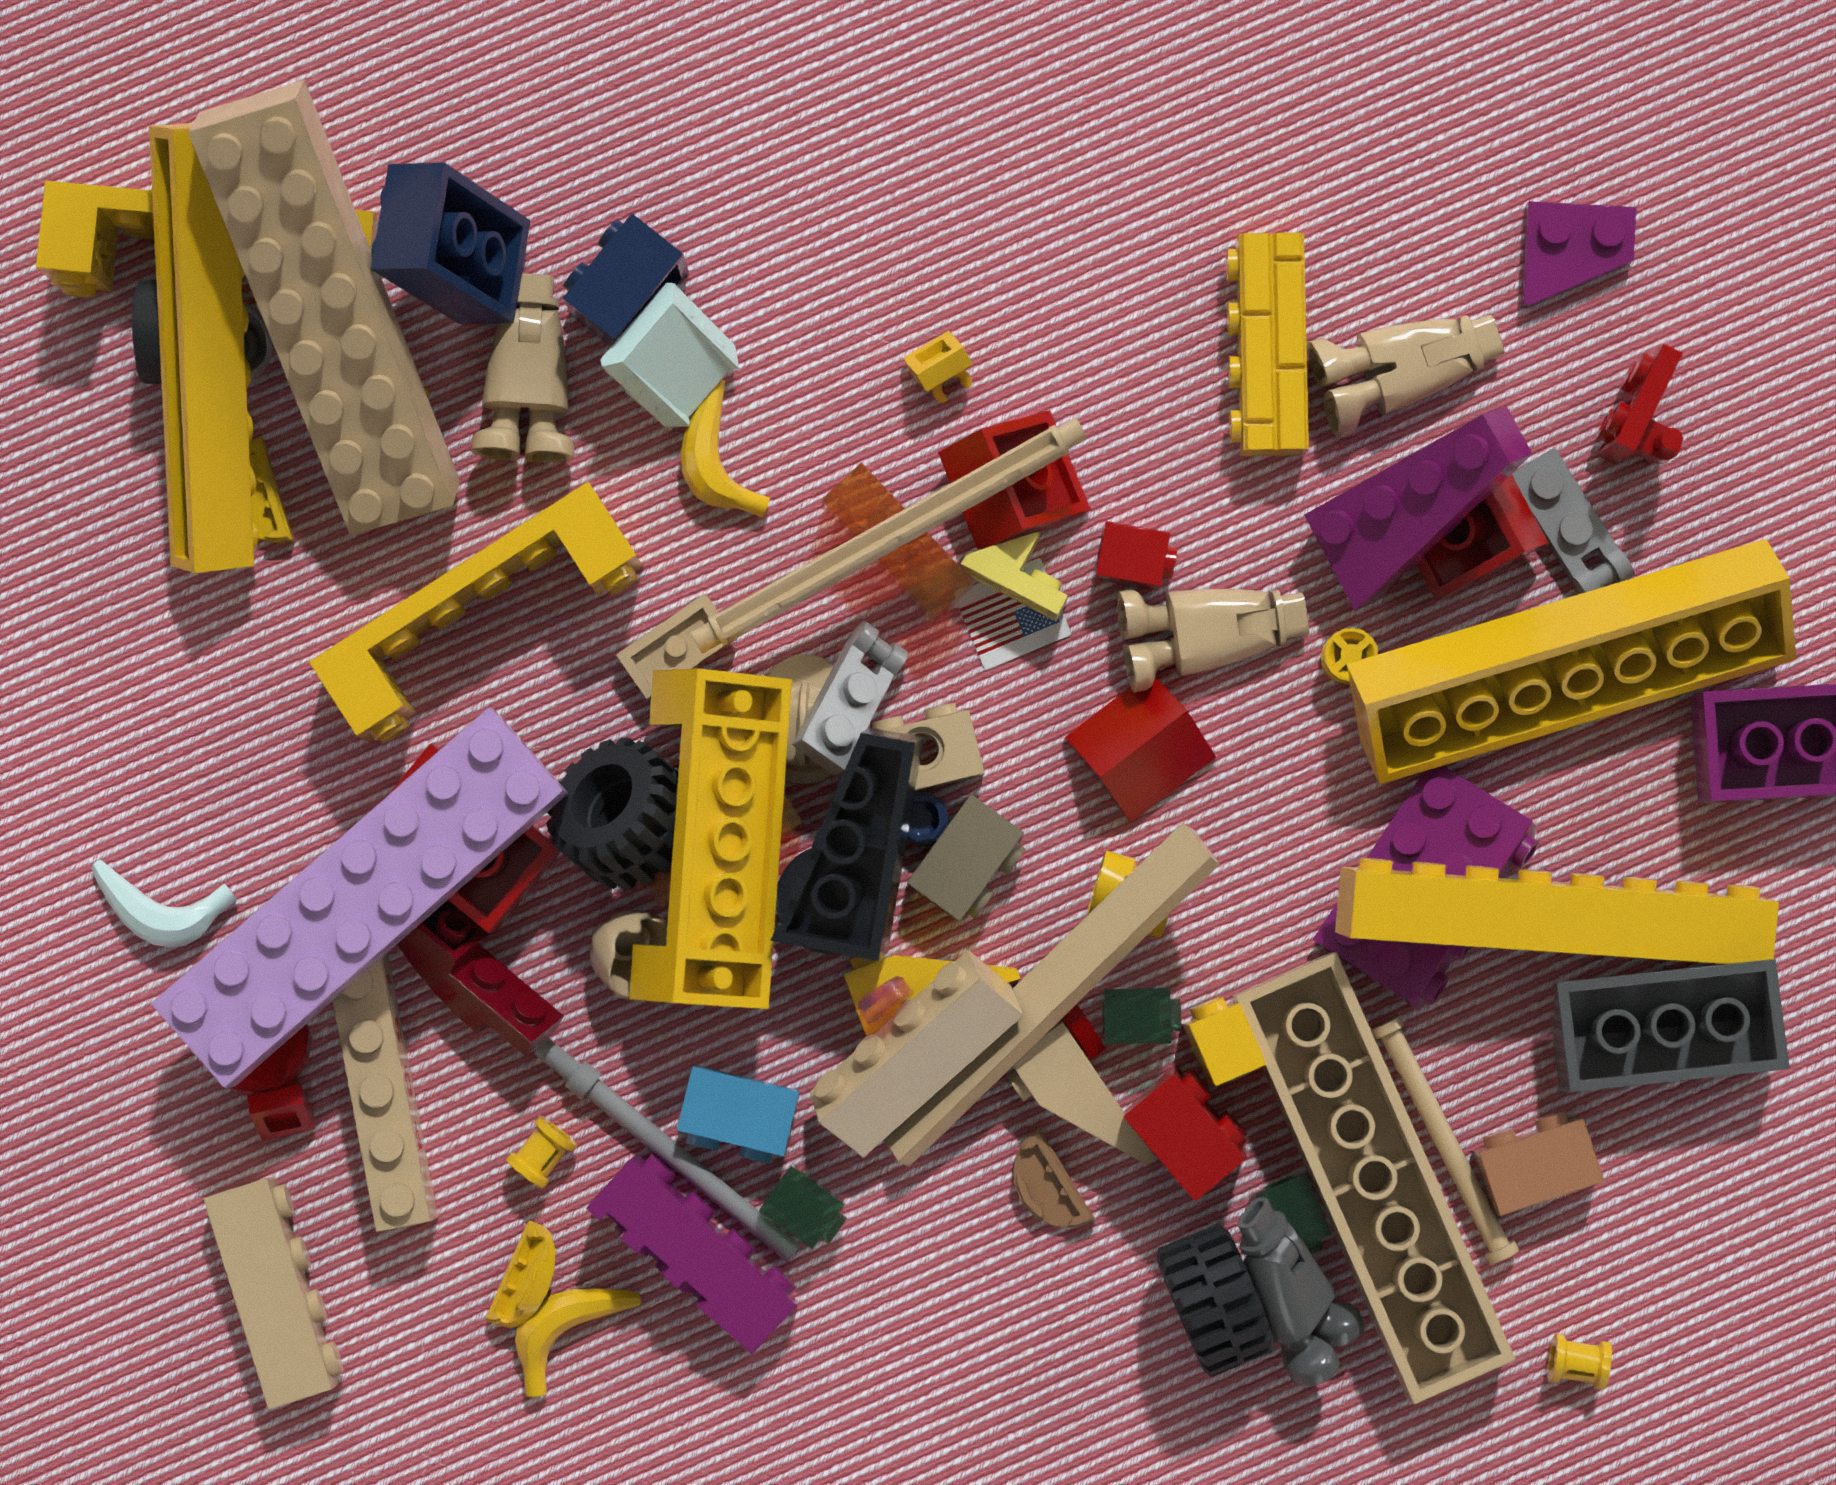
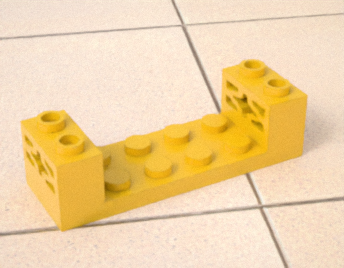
M45 180L36 268L51 280L52 285L63 287L62 293L66 295L93 298L95 297L96 290L112 291L119 227L123 228V234L126 236L154 239L152 190ZM355 210L371 250L373 241L376 238L379 218L374 211Z
M589 481L309 661L356 736L369 742L380 740L382 744H385L405 732L410 727L406 719L416 713L383 662V657L390 655L395 660L417 647L421 643L417 635L431 626L436 625L438 630H442L455 623L466 614L462 606L480 595L484 601L498 595L512 584L508 577L524 566H527L530 571L543 566L558 554L554 547L561 542L597 595L607 590L611 596H614L638 580L635 571L643 567V565Z
M700 668L653 670L649 725L682 728L666 946L633 944L629 999L769 1009L773 941L770 940L775 927L792 679Z

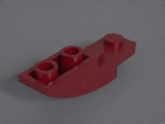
M447 900L397 944L431 990L470 1029L479 1034L487 1026H490L524 1056L527 1055L558 1029L564 1015L484 949L483 945L489 933Z

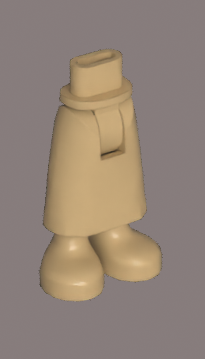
M522 273L514 323H498L487 367L482 407L495 410L494 418L489 428L477 431L472 437L471 452L473 454L506 461L519 459V412H521V407H529L530 418L525 445V459L529 462L552 463L570 461L574 458V443L570 437L557 432L555 426V414L568 412V389L564 340L558 313L559 301L553 298V276Z
M1467 315L1458 318V320H1426L1379 328L1357 334L1356 348H1341L1324 338H1318L1307 343V357L1310 369L1320 387L1336 384L1351 375L1363 371L1367 379L1365 382L1341 386L1325 392L1323 397L1325 414L1329 426L1337 439L1352 435L1356 431L1361 414L1369 407L1376 405L1382 415H1387L1451 386L1473 370L1484 369L1485 361L1504 355L1503 344L1492 315L1472 321Z
M1132 589L1121 590L1117 593L1118 623L1123 639L1136 638L1163 630H1171L1174 633V638L1166 641L1136 642L1123 645L1125 668L1131 690L1134 693L1147 691L1154 684L1156 671L1169 665L1175 664L1179 677L1255 656L1276 647V645L1286 646L1287 639L1309 636V622L1303 593L1281 596L1278 590L1270 592L1243 589L1182 590L1166 592V605L1160 606L1146 604L1141 594Z

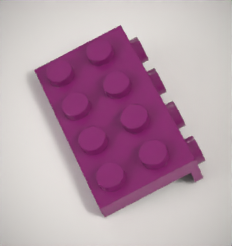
M1440 766L1422 773L1367 858L1393 861L1392 870L1412 872L1413 862H1428L1446 865L1445 874L1465 875L1466 866L1498 868V878H1508L1515 866L1521 869L1526 866L1535 853L1539 841L1534 838L1537 828L1531 819L1447 767ZM1338 902L1313 938L1316 944L1330 953L1337 952L1341 960L1404 999L1417 1010H1420L1425 1002L1431 1005L1436 1002L1449 981V977L1444 973L1454 958L1457 956L1463 959L1473 947L1349 938L1335 932Z

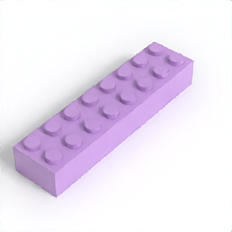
M488 707L155 999L151 1005L224 1088L236 1086L569 793L499 713Z

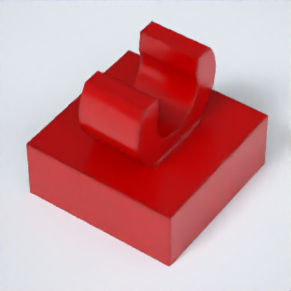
M297 1078L285 1088L247 1096L249 1116L262 1140L315 1129L313 1109Z

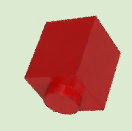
M1106 521L1103 526L1094 580L1158 591L1162 578L1172 580L1178 548L1168 546L1170 532Z

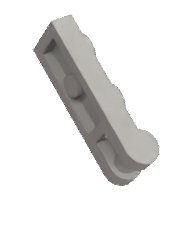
M1555 447L1512 473L1548 541V546L1579 594L1606 587L1615 581L1618 583L1626 581L1635 576L1630 561L1612 539ZM1596 550L1603 564L1589 571L1581 558Z
M862 621L849 636L792 743V746L833 775H837L845 770L860 733L867 729L892 679L908 657V651L897 643L893 642L889 645L879 638L878 629L867 621ZM864 654L877 662L872 671L860 663Z

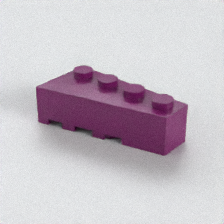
M1507 405L1480 415L1304 514L1355 611L1379 601L1406 572L1412 570L1425 557V554L1433 546L1454 530L1477 504L1484 501L1532 455Z
M639 1154L635 1155L591 1201L586 1209L600 1221L605 1215L611 1218L617 1224L614 1229L619 1233L622 1241L636 1253L639 1252L645 1257L650 1254L657 1261L655 1267L661 1272L663 1277L687 1295L691 1292L698 1299L695 1302L697 1306L746 1350L753 1354L797 1306L798 1300L791 1295L797 1286L774 1265L766 1272L751 1258L757 1251L755 1247L734 1228L726 1235L711 1221L716 1212L699 1195L692 1191L685 1197L670 1183L676 1175L655 1155L651 1154L647 1160Z

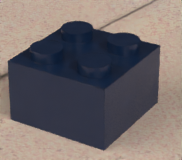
M633 213L630 214L624 223L617 219L606 229L598 241V246L602 248L590 265L581 262L572 271L563 285V288L568 291L563 300L571 316L610 347L665 283H674L678 287L689 273L684 254Z

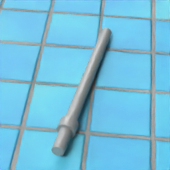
M549 1037L534 1053L568 1081L565 1084L567 1089L581 1100L586 1096L783 1260L788 1262L801 1246L599 1079L602 1074L588 1062L584 1061L581 1065Z

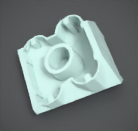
M665 283L600 359L601 365L607 374L625 388L626 394L652 414L664 427L690 426L688 419L726 373L730 369H739L735 345L674 283Z

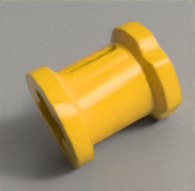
M539 1115L534 1122L537 1127L521 1149L517 1153H511L506 1161L526 1179L543 1189L549 1182L547 1176L566 1151L573 1152L578 1144L554 1123Z
M1555 1333L1548 1356V1382L1558 1384L1561 1379L1593 1383L1594 1389H1606L1611 1370V1342L1601 1341L1598 1345L1566 1341L1565 1335Z

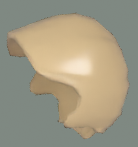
M629 909L628 911L613 914L593 934L592 943L589 947L591 966L597 976L617 997L632 1000L629 999L633 944L666 946L668 921L660 916L648 914V912Z

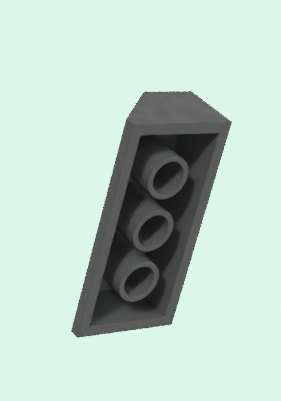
M1776 959L1555 983L1553 1041L1560 1094L1790 1069Z

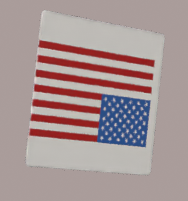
M1039 558L1026 563L1022 571L1030 576L1034 569L1046 573ZM982 582L954 593V598L985 670L1071 635V630L1063 611L1056 622Z

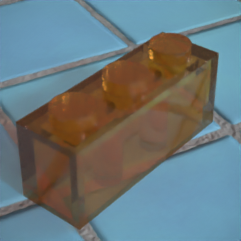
M862 462L821 499L823 508L851 538L905 509ZM927 532L874 561L932 624L940 619L973 588L974 581Z

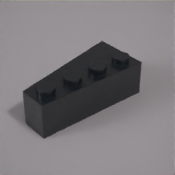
M869 728L860 733L832 798L833 801L822 825L819 827L803 870L796 880L789 897V902L770 941L879 961L888 953L924 737L876 728Z

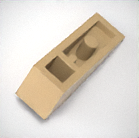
M1063 1022L1051 1028L1012 1066L1014 1069L1005 1074L1023 1102L1033 1096L1041 1107L1138 1161L1149 1165L1156 1160L1146 1143L1124 1119V1111Z

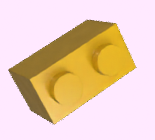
M1216 997L1189 1009L1193 1019L1182 1023V1026L1207 1084L1218 1086L1267 1065L1240 1003L1230 1002L1226 1004L1224 997Z

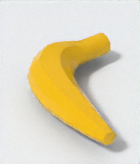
M721 379L690 417V426L686 427L681 449L682 473L695 496L708 505L739 509L763 518L770 498L735 483L721 464L719 433L725 380Z
M592 1288L568 1290L545 1298L539 1309L524 1324L517 1326L515 1344L523 1366L525 1395L528 1397H539L547 1394V1356L550 1348L561 1334L581 1323L641 1306L640 1294L627 1290Z

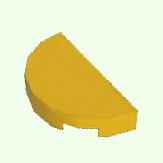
M259 437L249 443L250 466L254 471L256 479L255 493L251 496L252 520L257 527L258 539L270 543L294 542L264 439Z
M530 1220L526 1224L487 1313L486 1322L512 1329L524 1324L539 1309L552 1281L556 1257L553 1236L544 1225Z

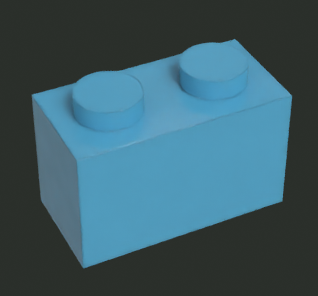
M693 1065L677 1131L688 1133L686 1140L688 1144L718 1150L720 1141L741 1146L739 1154L741 1157L771 1163L773 1154L785 1155L800 1090Z

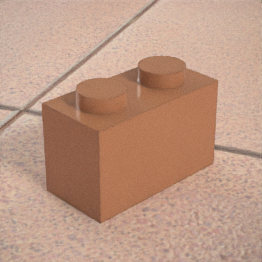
M1559 1111L1534 1120L1536 1130L1516 1136L1514 1128H1508L1482 1138L1485 1146L1472 1150L1489 1204L1495 1214L1502 1216L1605 1182L1584 1118L1572 1117L1568 1119L1566 1111Z

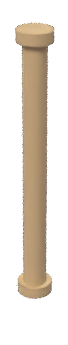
M1400 1015L1372 1028L1371 1032L1375 1040L1381 1038L1472 1216L1489 1250L1485 1254L1489 1264L1501 1262L1516 1254L1519 1249L1514 1240L1508 1241L1400 1029L1405 1026Z

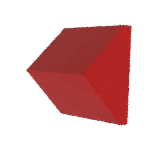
M1156 677L1154 684L1147 691L1134 693L1130 686L1064 737L1130 823L1217 757L1189 712Z

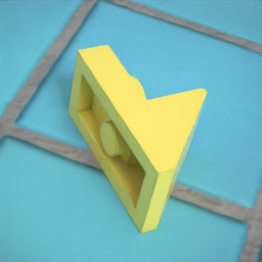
M1040 532L1031 533L965 555L961 563V572L1057 622L1068 598V595L1059 591L1063 584L1054 577L1037 569L1033 570L1031 576L1022 572L1039 541Z

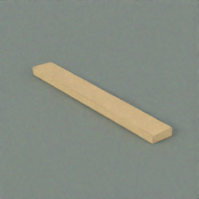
M1181 823L1013 988L1023 1016L884 1139L898 1162L910 1167L1220 865L1192 828L1185 823Z

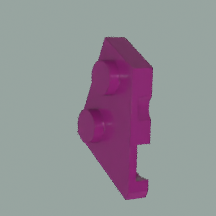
M1529 201L1525 207L1521 308H1530L1545 299L1586 284L1596 277L1630 265L1634 261L1636 207Z

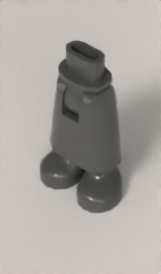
M1257 1198L1248 1205L1237 1222L1243 1235L1240 1241L1241 1253L1246 1255L1244 1259L1245 1267L1265 1312L1274 1342L1281 1343L1283 1365L1291 1380L1300 1386L1321 1384L1331 1379L1338 1371L1340 1365L1333 1347L1344 1346L1355 1341L1363 1333L1365 1328L1364 1319L1359 1309L1354 1305L1344 1302L1332 1303L1336 1297L1333 1286L1301 1238L1288 1223L1286 1216L1279 1211H1274L1267 1198Z

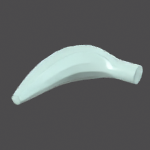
M101 859L97 860L91 868L100 889L121 922L138 937L153 945L178 947L197 940L218 915L238 901L230 889L223 884L209 896L193 905L168 907L147 897Z

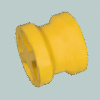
M1357 628L1342 629L1329 637L1323 645L1320 655L1321 667L1325 674L1334 682L1348 685L1350 682L1347 666L1345 665L1378 655V647L1372 636L1364 630Z

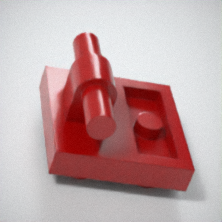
M1663 343L1650 355L1644 352L1638 362L1635 360L1632 362L1619 390L1627 393L1624 401H1620L1614 410L1610 409L1597 432L1596 438L1604 441L1597 456L1617 465L1632 453L1642 457L1651 464H1664L1678 455L1683 443L1682 433L1676 428H1669L1651 418L1683 355L1682 352Z

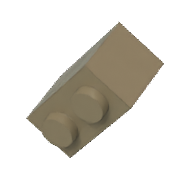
M971 794L910 877L907 885L960 922L966 913L975 919L994 894V892L985 887L998 869L1007 875L1026 848L1017 843L1024 832Z

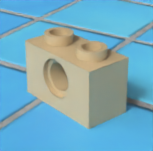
M950 703L924 710L926 720L905 725L903 716H897L871 723L872 728L914 736L924 735L935 741L938 747V755L932 763L919 765L915 792L980 777L985 773L969 709L957 712L956 704Z

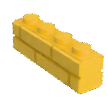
M1304 233L1239 234L1236 240V249L1226 250L1227 282L1236 281L1237 302L1227 304L1228 335H1237L1238 356H1229L1228 358L1229 389H1239V410H1230L1229 412L1230 443L1240 442V456L1305 455L1309 450Z

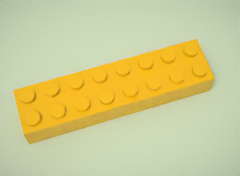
M1763 539L1348 663L1346 665L1361 745L1380 785L1796 660L1790 578L1768 541Z

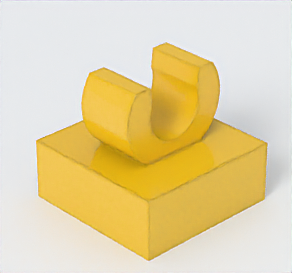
M949 330L903 357L915 380L926 392L930 391L935 399L942 404L948 401L942 391L944 381L956 376L965 389L972 386L971 377L965 369L973 364L964 347Z

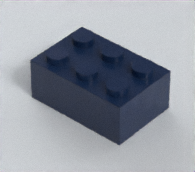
M445 162L388 164L385 186L380 196L381 210L376 238L371 249L372 263L370 270L458 324L514 323L531 220Z

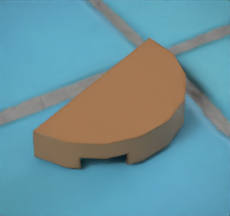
M1038 1126L1022 1141L1014 1159L1013 1182L1021 1203L1035 1218L1057 1227L1077 1228L1096 1221Z

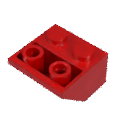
M1175 1064L1124 1111L1123 1117L1196 1202L1247 1159L1246 1146L1244 1145L1247 1141L1245 1137L1247 1133L1227 1109L1219 1115L1207 1102L1211 1099L1210 1094L1212 1092L1191 1067L1183 1073Z

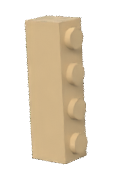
M969 950L955 962L945 965L938 972L934 981L915 998L905 1001L898 1008L895 1016L875 1034L866 1036L846 1060L836 1069L826 1072L818 1080L816 1086L809 1093L819 1123L864 1158L1023 1016L1012 986Z
M274 1175L203 1198L268 1410L335 1388L339 1385L337 1375L343 1373V1364L335 1342L327 1343L320 1322L327 1320L326 1308L319 1290H310L304 1270L311 1267L310 1257L301 1236L294 1238L288 1217L293 1216L295 1211L286 1184L278 1186Z

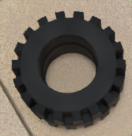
M620 738L616 744L611 739L600 742L597 750L587 749L581 754L582 759L576 764L571 762L564 770L567 774L562 781L558 782L569 794L547 812L551 816L546 822L547 832L553 836L551 841L554 846L597 883L600 882L604 887L615 889L617 886L623 890L634 889L637 881L646 885L654 881L656 873L661 871L664 874L672 867L670 862L673 855L679 772L650 746L640 740L635 743L631 738Z
M1218 1223L1158 1248L1157 1262L1198 1362L1211 1377L1273 1352L1274 1337L1237 1246L1230 1232Z

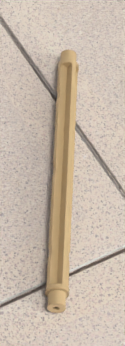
M1076 417L1059 427H1056L1055 424L1052 425L1049 429L720 613L710 616L708 623L691 632L694 641L702 653L721 643L723 646H726L734 639L1062 456L1070 454V448L1088 439Z

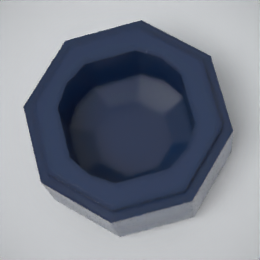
M929 791L915 793L907 839L915 845L937 842L949 825L946 804Z

